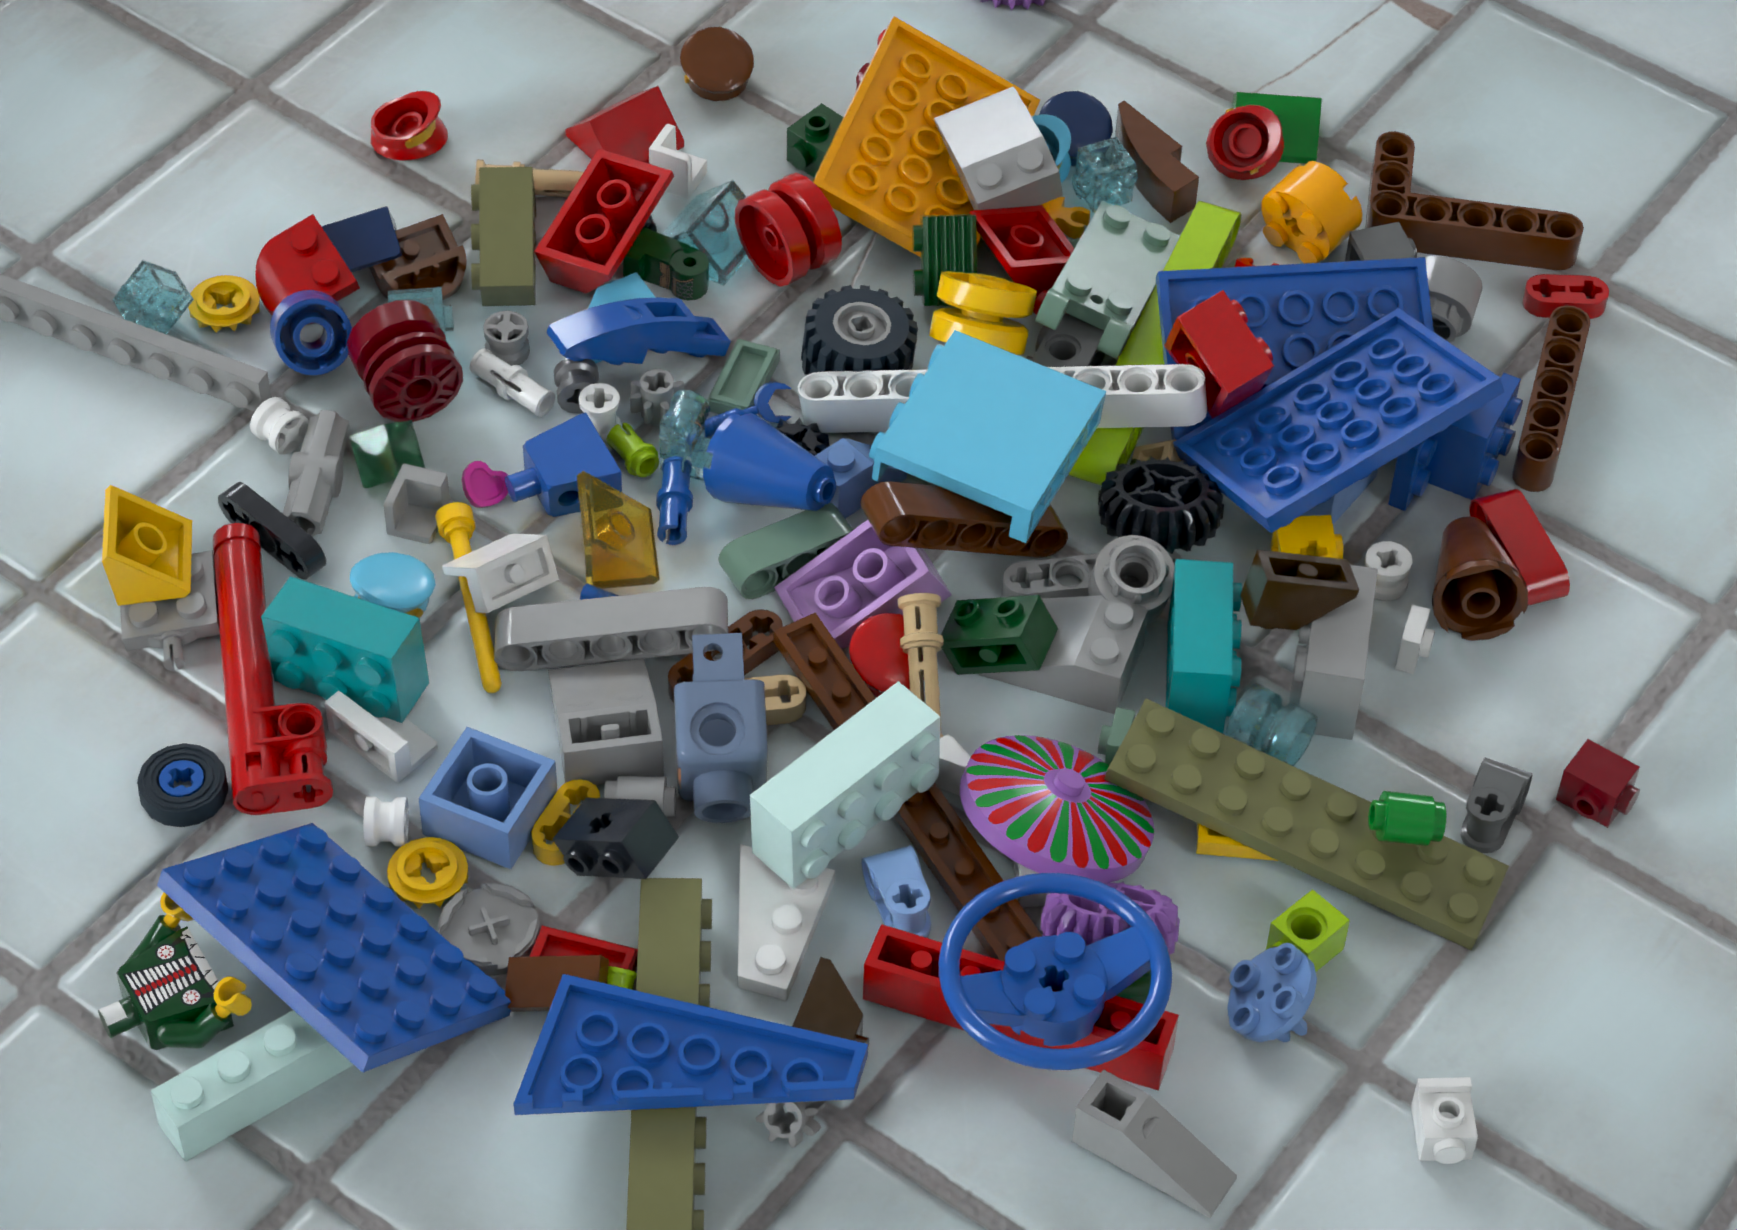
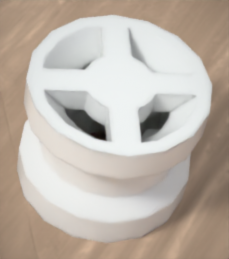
M272 397L264 401L256 409L251 418L250 430L260 440H269V446L278 454L285 455L297 449L303 442L309 421L299 411H290L288 403L280 397Z
M1381 541L1373 544L1367 550L1364 562L1365 567L1378 569L1374 598L1381 601L1398 599L1406 592L1408 587V575L1413 563L1412 555L1407 548L1392 541Z
M366 797L363 820L365 846H377L380 842H392L396 847H401L408 843L409 804L407 797H396L392 802H382L378 797Z

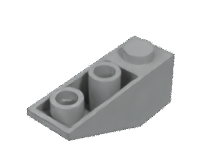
M1104 1069L1076 1107L1072 1142L1211 1218L1237 1179V1175L1152 1096Z

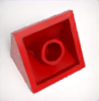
M659 86L633 94L565 129L566 136L591 160L597 150L602 149L649 164V147L666 124L676 126V150L685 147L684 138Z
M1043 205L971 210L969 214L976 215L977 232L1015 283L1037 290L1036 298L1042 291H1049L1053 287L1074 247Z

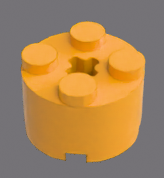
M1309 161L1304 166L1299 164L1263 197L1261 211L1266 226L1263 227V234L1273 246L1281 247L1284 244L1297 252L1299 259L1304 264L1319 263L1349 237L1350 231H1355L1360 226L1363 217L1361 204L1357 196L1350 200L1347 193L1343 190L1348 183L1332 168L1316 161Z

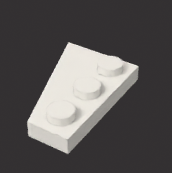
M740 844L739 988L787 1001L835 883V870L825 868L817 877L813 879L807 878L793 889L752 853V847Z

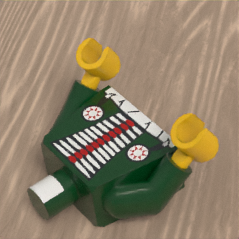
M163 892L160 904L166 915L158 916L144 939L125 964L116 972L123 999L99 1009L98 1013L110 1038L138 1026L150 1049L160 1050L166 1047L200 1049L220 1031L234 1026L231 1013L237 1016L247 1014L251 1010L252 1002L249 997L241 993L246 989L245 983L230 976L223 978L219 982L188 927L186 926L181 929L179 925L181 920L188 922L193 920V918Z

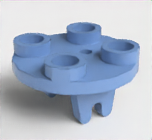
M1283 943L1278 947L1265 950L1251 961L1242 960L1237 963L1231 971L1229 978L1232 988L1230 990L1227 1010L1231 1028L1244 1038L1256 1042L1275 1039L1289 1042L1290 1031H1294L1301 1036L1306 1035L1307 1023L1302 1017L1307 1012L1314 998L1317 982L1313 962L1293 944Z

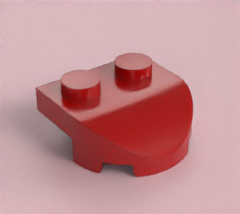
M314 214L271 238L264 245L257 259L255 271L256 286L264 307L271 315H273L276 307L283 299L298 291H320L328 294L338 302L360 289L354 275Z

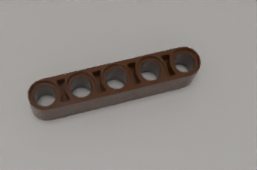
M1575 306L1558 307L1550 315L1512 471V478L1515 484L1529 492L1544 491L1551 486L1560 455L1590 328L1588 314Z
M891 481L881 482L869 488L860 501L861 508L879 540L888 546L1042 558L1060 551L1068 540V532L1051 504L1028 541L1024 543L1009 537L1012 516L940 486Z

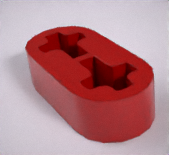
M1540 274L1531 277L1527 281L1522 303L1530 314L1537 317L1550 318L1553 310L1558 307L1575 306L1585 311L1590 319L1601 316L1605 311L1609 288L1603 280L1593 276Z

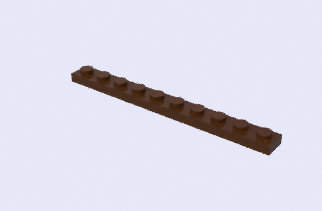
M816 612L773 631L774 644L796 676L804 683L807 692L833 730L837 729L876 699ZM936 783L925 792L915 793L902 804L900 810L893 816L958 911L976 895L1004 881ZM1017 899L996 907L986 914L972 929L988 955L1001 961H1005V954L1012 947L1018 946L1032 938L1042 937Z

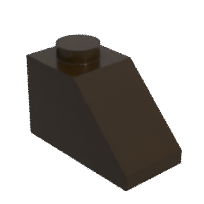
M1257 550L1240 597L1250 626H1259L1264 629L1298 630L1357 598L1359 587L1349 560Z
M820 957L792 1027L866 1043L869 1047V1038L863 1036V1013L832 961Z

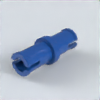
M673 456L664 460L662 464V488L659 489L656 495V506L660 511L657 537L663 542L666 537V530L668 529L666 544L669 545L681 544L686 540L687 515L693 507V494L689 490L692 464L689 460H686L682 472L683 457Z

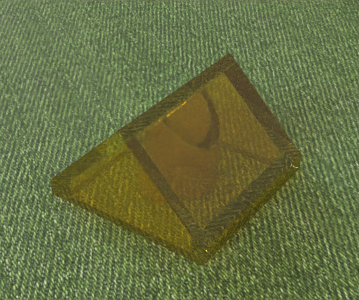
M582 471L577 475L579 521L586 584L588 583L601 589L655 584L660 580L651 509L587 472Z

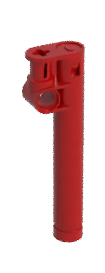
M244 523L224 525L214 533L212 543L233 804L237 810L249 815L272 814L322 806L332 798L333 784L329 778L324 776L323 767L327 763V742L321 712L315 706L308 703L275 706L272 666L261 618L266 610L260 535L254 527ZM306 785H311L310 793L306 791Z

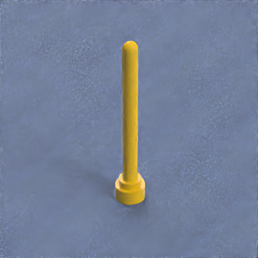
M453 502L442 506L435 515L438 532L446 542L451 544L455 560L472 552L469 540L476 527L472 508L466 503ZM458 576L482 686L486 692L496 693L500 690L502 682L498 664L494 660V647L486 613L475 611L467 578Z

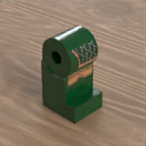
M644 227L623 259V277L637 272L643 281L671 290L674 296L687 301L697 300L707 293L709 286V259L705 253L686 243Z

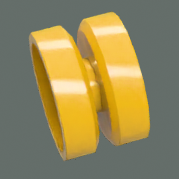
M953 271L941 272L937 297L942 302L957 308H941L934 311L929 336L946 343L954 330L1013 354L1023 355L1029 330L1023 324L1008 318H1025L1032 315L1037 290L985 274Z

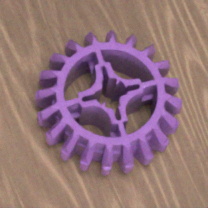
M1124 881L1121 883H1104L1137 903L1157 925L1165 940L1169 955L1174 953L1175 944L1179 936L1180 919L1178 918V906L1172 903V899L1166 895H1161L1155 889L1146 890L1142 885H1127ZM1050 893L1046 895L1045 906L1041 914L1043 936H1058L1064 932H1074L1084 939L1087 946L1131 928L1116 913L1094 901L1067 894Z

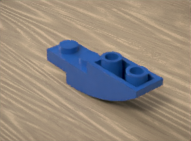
M636 298L591 307L550 324L546 332L559 349L560 354L565 358L578 362L585 359L603 360L612 365H622L624 362L643 364L648 349L660 354H665L668 351L685 352L700 358L706 355L725 356L731 343L730 339L713 318L694 316L680 298Z

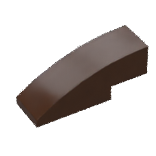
M1125 100L1119 103L1115 138L1125 169L1149 204L1169 223H1172L1195 208L1199 176L1181 163L1182 145Z

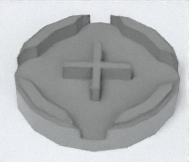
M494 882L480 884V889H474L470 892L466 888L456 893L443 907L438 921L439 934L452 945L459 948L466 960L473 962L486 975L492 976L507 973L509 957L530 956L540 932L538 913L528 895L513 886Z

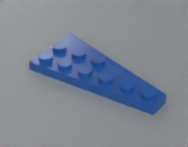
M563 974L513 1103L514 1114L531 1115L851 1100L855 1098L868 1057V1044Z

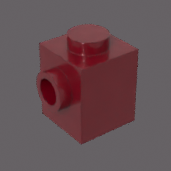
M1587 739L1564 769L1556 800L1574 809L1581 816L1592 819L1608 828L1619 812L1627 815L1635 804L1640 793V789L1634 786L1640 766Z

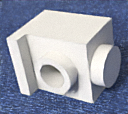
M1470 1077L1418 1078L1411 1111L1419 1161H1438L1443 1164H1453L1462 1160H1472L1478 1135L1470 1093L1472 1088Z

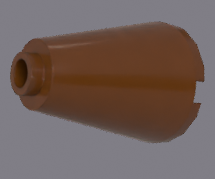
M1467 516L1453 520L1446 526L1443 532L1432 594V607L1434 616L1441 628L1448 633V628L1461 633L1462 639L1470 641L1488 640L1510 631L1515 626L1514 620L1522 611L1524 614L1528 608V590L1522 575L1486 523L1476 517Z

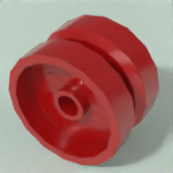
M797 172L775 181L769 186L768 190L756 191L739 200L735 208L736 229L748 258L762 276L779 287L789 285L804 277L809 269L820 268L837 259L842 250V235L838 219L830 202L814 182Z

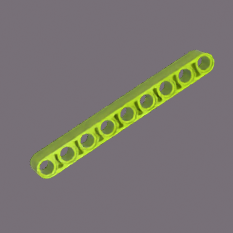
M1198 201L1163 271L1222 268L1236 240L1241 223V212ZM1157 285L1115 366L1164 365ZM1145 427L1096 428L1069 472V476L1101 486L1102 482L1106 479L1107 472L1115 471L1117 464L1128 463Z

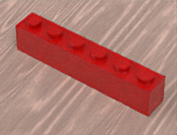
M881 924L864 963L863 1000L964 1030L952 1015L942 993L938 966L942 942ZM962 949L960 976L1000 971L1004 968V961ZM1114 996L1105 1001L1102 1014L1094 1023L1093 1031L1089 1036L1069 1045L1046 1046L1043 1045L1044 1039L1032 1037L1022 1030L1020 1035H1018L1010 1026L990 1025L1004 1035L1028 1045L1052 1049L1078 1048L1113 1036L1136 1017L1144 1004ZM1164 1010L1157 1025L1137 1046L1111 1061L1086 1069L1099 1073L1104 1069L1122 1080L1159 1091L1174 1050L1179 1015Z

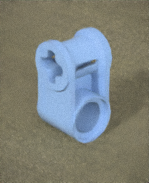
M909 845L862 858L861 864L865 884L873 902L875 901L884 925L927 937L931 930L930 915L927 911L931 902L930 890L922 875L914 848Z

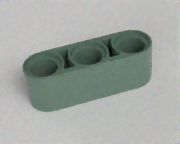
M828 503L817 511L805 510L736 538L722 549L718 561L741 596L745 599H756L776 591L775 586L853 531V528L833 503Z

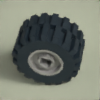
M851 285L842 286L839 292L833 289L825 292L824 299L817 298L812 303V309L808 310L806 315L801 352L804 375L829 371L912 370L918 332L917 322L913 321L914 314L910 308H903L904 302L897 296L890 298L888 292L880 288L878 291L870 290V286L860 285V289H853Z

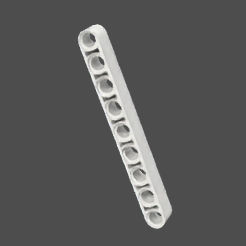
M1194 365L1048 367L1106 391L1101 420L1097 428L1192 426L1200 423L1207 414L1204 372ZM927 370L829 371L806 375L798 384L804 425L808 426L817 423L821 433L887 432L895 407L899 402L904 404L907 402L915 377L918 373L925 375Z

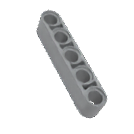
M695 587L507 608L496 616L494 660L498 666L505 670L527 671L693 653L692 635L728 633V598L720 589L714 587Z

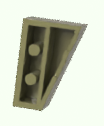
M533 167L479 168V184H471L472 211H479V224H471L472 250H480V263L471 264L472 290H480L482 306L536 305V261L534 253L536 246V198Z

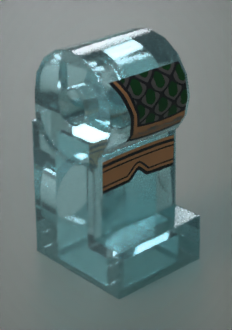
M680 390L673 395L670 408L660 421V470H662L664 460L669 457L680 456L683 457L682 472L684 462L689 460L692 464L690 478L704 481L703 467L710 469L713 454L706 452L711 439L705 437V421L711 408L708 401L699 393L691 390Z

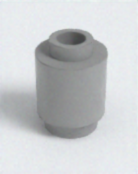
M618 776L617 781L605 782L604 798L655 800L666 818L676 816V787H667L666 777Z

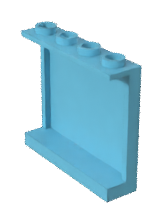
M954 330L944 346L938 344L934 349L925 375L918 373L915 377L907 402L905 404L899 402L895 407L887 432H879L876 435L869 453V457L874 459L872 480L878 482L887 467L892 466L1012 516L1009 537L1026 543L1100 424L1106 391Z

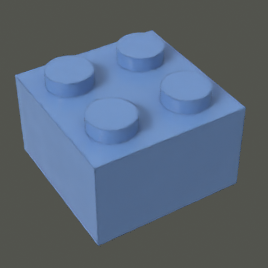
M466 727L418 798L423 835L445 839L463 851L512 869L532 838L531 831L534 824L557 792L555 760Z

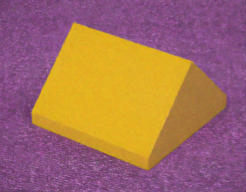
M109 485L105 490L102 564L117 605L186 597L191 592L192 520L113 485Z

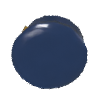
M1080 91L1062 92L1048 99L1039 115L1056 116L1065 122L1069 128L1071 144L1068 153L1071 166H1085L1095 162L1103 154L1105 147L1110 142L1113 133L1110 113L1102 102L1092 95Z

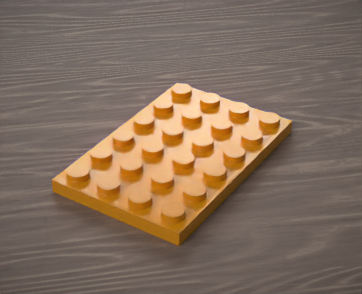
M894 16L885 30L812 182L820 188L833 209L921 257V252H913L912 227L913 225H921L920 215L969 214L971 210H974L934 118L1013 86L1031 116H1034L1040 99ZM976 230V234H977V245H978V242H979L981 236H980V234H979V233L977 232V230Z

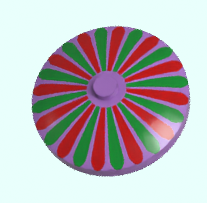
M1014 735L993 739L975 750L961 777L959 792L961 803L977 831L1001 853L1037 873L1073 874L1102 883L1118 881L1131 875L1140 867L1154 838L1153 818L1143 797L1104 780L1109 764L1080 748L1064 742L1030 735Z

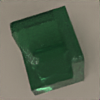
M412 420L383 424L349 436L362 485L366 489L394 481L403 463L425 468Z

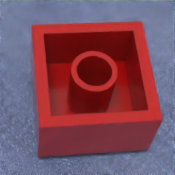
M1224 290L1178 316L1164 344L1176 364L1194 365L1204 372L1207 411L1212 418L1260 391L1274 367L1272 363L1273 355L1269 346L1262 338H1255L1247 326L1248 318L1244 309L1235 299L1230 301Z

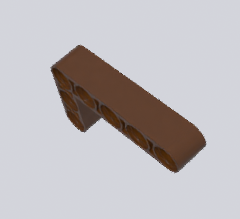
M1389 131L1378 137L1371 170L1365 228L1399 222L1407 238L1413 239L1417 253L1548 270H1566L1575 265L1584 230L1583 223L1578 217L1566 212L1410 193L1415 151L1414 141L1405 133Z

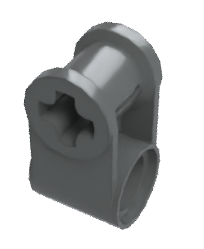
M1486 757L1483 759L1467 799V815L1461 828L1460 836L1462 842L1467 847L1480 853H1492L1502 847L1516 815H1519L1525 803L1532 781V773Z

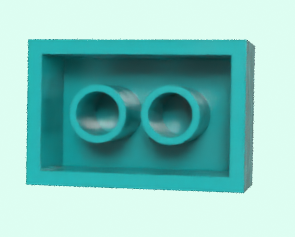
M1175 559L1173 591L1170 597L1167 619L1165 707L1223 733L1226 716L1235 717L1237 689L1231 688V686L1239 687L1241 679V657H1237V651L1233 649H1240L1242 620H1237V614L1233 613V611L1240 612L1242 583L1233 582V563Z
M291 576L261 616L274 681L281 683L287 688L300 689L321 696L326 700L337 691H340L374 717H386L403 723L430 683L420 618Z

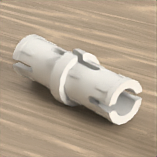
M485 348L479 350L472 358L469 367L470 372L496 387L498 395L504 399H514L539 417L546 415L553 407L556 397L555 393L530 379L527 371L519 365L511 366Z

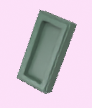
M737 339L707 399L710 412L722 414L734 408L744 410L754 406L756 392L761 386L770 382L780 361V349Z

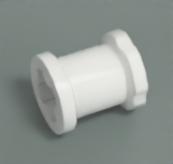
M595 383L586 386L580 392L579 406L584 413H587L603 442L607 443L606 438L609 431L617 424L621 426L620 418L616 416V410L620 404V396L613 386L605 383Z

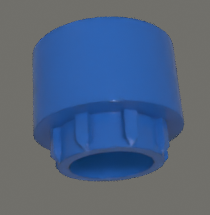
M303 290L287 296L276 307L271 318L270 334L280 358L288 367L305 375H322L339 367L348 356L347 341L352 326L343 308L334 298L320 291ZM309 323H318L323 326L321 337L314 342H305L300 339L302 328Z

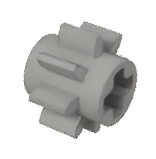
M661 369L647 370L641 376L640 381H631L630 411L631 413L641 412L645 424H669L675 413H684V382H674L670 371Z
M816 1101L766 1103L768 1106L765 1111L756 1117V1122L765 1123L766 1128L770 1132L768 1138L770 1142L774 1141L777 1137L788 1138L790 1146L796 1147L803 1139V1132L813 1136L820 1130V1124L813 1118L815 1114L825 1107V1103ZM784 1105L786 1106V1109H787V1111H789V1112L785 1113V1111H784V1109H783V1106H784ZM795 1111H796V1113H797V1115H798V1118L795 1119L794 1114L791 1113V1112H795Z

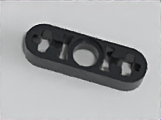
M237 482L218 496L220 509L230 523H244L254 527L260 535L261 548L297 577L306 580L326 565L325 554L317 541L246 484Z

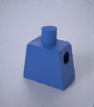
M586 412L527 440L523 445L524 470L505 476L506 488L514 503L537 495L547 514L553 517L623 502L621 470Z

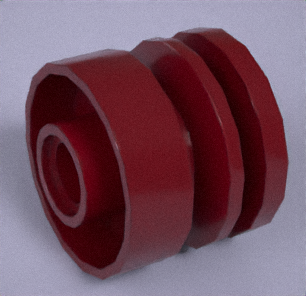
M396 300L379 305L363 315L351 330L347 341L348 355L357 374L364 381V388L370 395L374 408L383 418L394 422L422 420L447 407L457 396L463 383L462 366L454 355L452 347L446 341V335L436 316L427 305L415 300Z

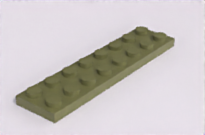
M1145 698L1110 763L1104 780L1469 950H1472L1509 867V865L1446 836H1443L1440 842L1430 841L1428 846L1378 841L1376 830H1370L1368 825L1370 801Z

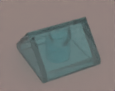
M734 180L696 195L662 233L705 253L709 259V280L723 286L748 259L739 240L735 225V208L739 200L746 196Z

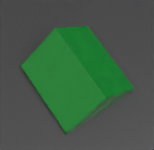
M1236 92L1233 95L1232 108L1259 105L1273 111L1278 117L1284 139V151L1279 162L1306 164L1309 161H1317L1322 98Z

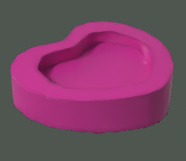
M474 461L467 465L461 480L463 491L470 504L476 508H485L502 501L508 494L505 484V476H508V474L503 471H493L482 461Z

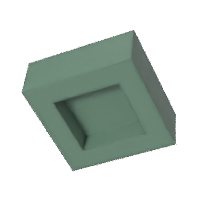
M1116 707L1112 726H1102L1098 743V754L1106 755L1105 763L1110 765L1135 719L1136 711Z

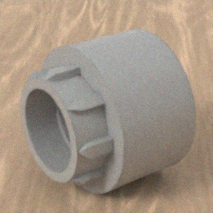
M1428 256L1425 259L1433 329L1437 335L1450 343L1470 329L1482 292V281L1472 268L1460 261L1442 256Z
M1138 535L1119 537L1109 542L1099 553L1090 575L1088 594L1089 596L1102 595L1107 601L1121 600L1149 608L1148 625L1162 614L1173 591L1172 584L1175 567L1173 560L1159 543L1150 538ZM1126 575L1134 576L1141 581L1143 587H1130L1122 582L1121 577Z

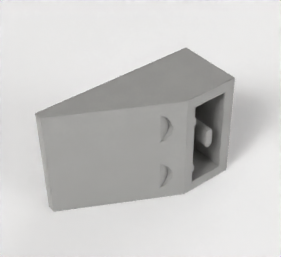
M644 659L548 670L565 783L571 780L582 779L590 781L594 785H602L606 781H617L618 776L664 777L661 727L656 700Z

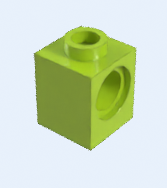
M1312 889L1271 922L1266 950L1278 947L1283 943H1291L1313 962L1315 972H1317L1344 950L1350 920Z

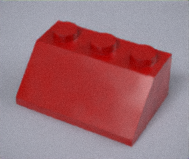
M598 149L534 251L549 281L586 294L610 281L674 178L673 172Z

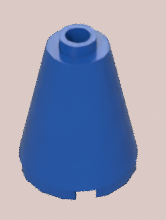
M747 412L744 415L735 413L718 426L706 451L713 454L710 469L703 467L705 487L713 498L726 503L811 511L821 509L833 499L836 492V481L832 468L759 416Z

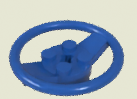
M1036 873L1014 877L993 885L976 895L959 911L950 924L942 942L938 963L940 985L946 1004L957 1023L970 1037L1002 1058L1024 1066L1047 1070L1088 1068L1111 1061L1127 1053L1144 1040L1157 1025L1169 1001L1172 987V966L1169 951L1161 932L1150 916L1137 903L1115 888L1087 877L1065 873ZM1043 893H1058L1082 897L1105 906L1131 926V928L1087 946L1084 939L1074 932H1064L1058 936L1035 937L1007 951L1003 970L960 976L961 952L966 938L973 927L996 907L1019 897ZM1151 970L1148 996L1140 1012L1126 1027L1103 1041L1078 1048H1042L1012 1039L990 1025L1010 1026L1018 1035H1020L1022 1030L1032 1037L1044 1039L1043 1045L1046 1046L1073 1044L1089 1036L1093 1031L1094 1023L1100 1018L1105 1001L1116 996Z

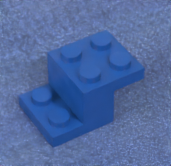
M1503 373L1500 379L1504 393L1487 402L1484 407L1472 411L1449 425L1444 431L1434 434L1411 448L1406 454L1397 457L1388 505L1405 511L1414 495L1419 497L1423 495L1428 483L1470 500L1475 499L1482 485L1490 486L1499 466V461L1496 459L1499 454L1507 456L1516 435V431L1510 429V425L1513 426L1523 404V400L1517 398L1521 379Z

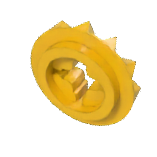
M233 275L215 276L202 281L191 291L188 298L189 314L191 318L196 319L199 328L211 326L215 333H218L223 327H229L235 332L239 323L251 324L252 316L260 312V297L257 288L250 281L242 277ZM220 303L221 305H224L223 307L217 309L216 304ZM232 303L233 308L229 309L228 307H225L226 305Z
M425 837L412 840L397 849L389 860L387 867L389 888L396 892L400 900L403 902L411 901L418 909L423 904L435 903L441 908L445 899L453 897L456 893L460 892L463 884L468 883L467 859L459 847L445 839ZM425 862L426 867L430 868V871L435 874L436 880H434V883L430 884L421 876V863Z

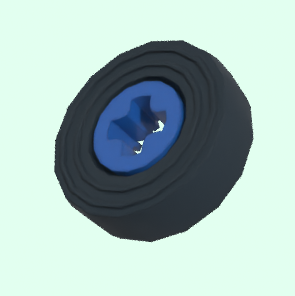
M182 743L167 746L155 752L142 765L137 779L141 805L152 819L167 826L187 827L206 821L213 817L224 805L228 793V782L224 764L213 751L201 745ZM179 780L184 783L191 781L192 786L186 788L183 785H179L174 788V781L176 783Z

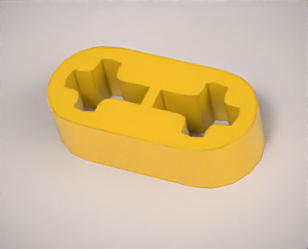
M578 779L566 782L558 789L531 831L533 854L537 860L551 866L565 863L564 855L555 842L552 845L546 844V839L553 841L554 836L572 816L570 804L578 805L585 798H600V791L596 785L590 781Z

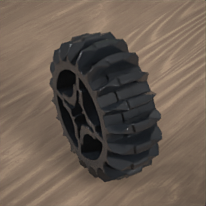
M1149 456L1147 461H1140L1135 458L1131 460L1130 465L1117 464L1115 471L1107 472L1106 479L1102 482L1101 490L1098 493L1100 524L1106 527L1107 534L1110 536H1117L1118 538L1128 535L1143 536L1159 543L1170 554H1173L1175 549H1182L1188 552L1191 551L1193 545L1204 546L1207 539L1215 537L1216 531L1220 527V520L1223 519V494L1220 492L1217 483L1210 481L1207 473H1201L1198 465L1188 466L1186 460L1175 462L1170 461L1169 457L1164 460H1155L1152 456Z

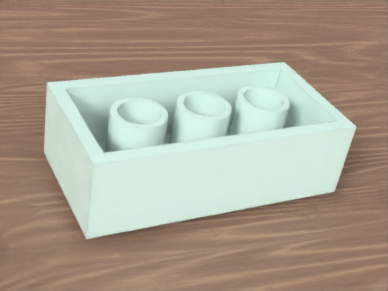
M899 681L750 794L752 853L793 889L807 878L813 879L820 875L831 859L844 849L850 850L857 846L868 830L881 820L887 821L900 810L905 801L917 792H925L935 783L939 775L941 716Z

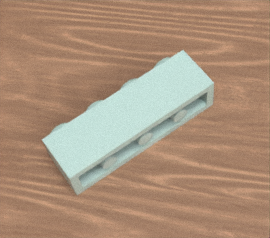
M292 1010L152 1089L151 1094L159 1126L186 1162L353 1066V1064L300 1015Z

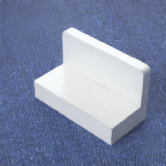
M510 534L442 565L445 575L464 576L467 578L475 611L478 613H489L559 580L547 535Z
M337 691L325 701L329 732L397 783L402 781L438 750L437 741L406 718L403 723H399L386 717H374L340 691Z

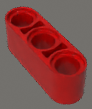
M1513 489L1471 500L1469 506L1470 517H1476L1486 523L1522 575L1528 590V606L1568 595L1570 581L1567 568L1520 490Z

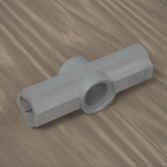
M321 410L318 415L310 417L301 451L293 453L289 466V492L283 514L312 537L316 534H322L331 498H337L340 494L343 481V456L350 434L349 421L339 416L336 411Z

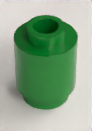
M1383 791L1379 800H1372L1368 814L1369 829L1376 830L1378 841L1428 846L1430 841L1440 842L1444 836L1447 818L1446 806L1444 802L1434 801V798L1428 795Z

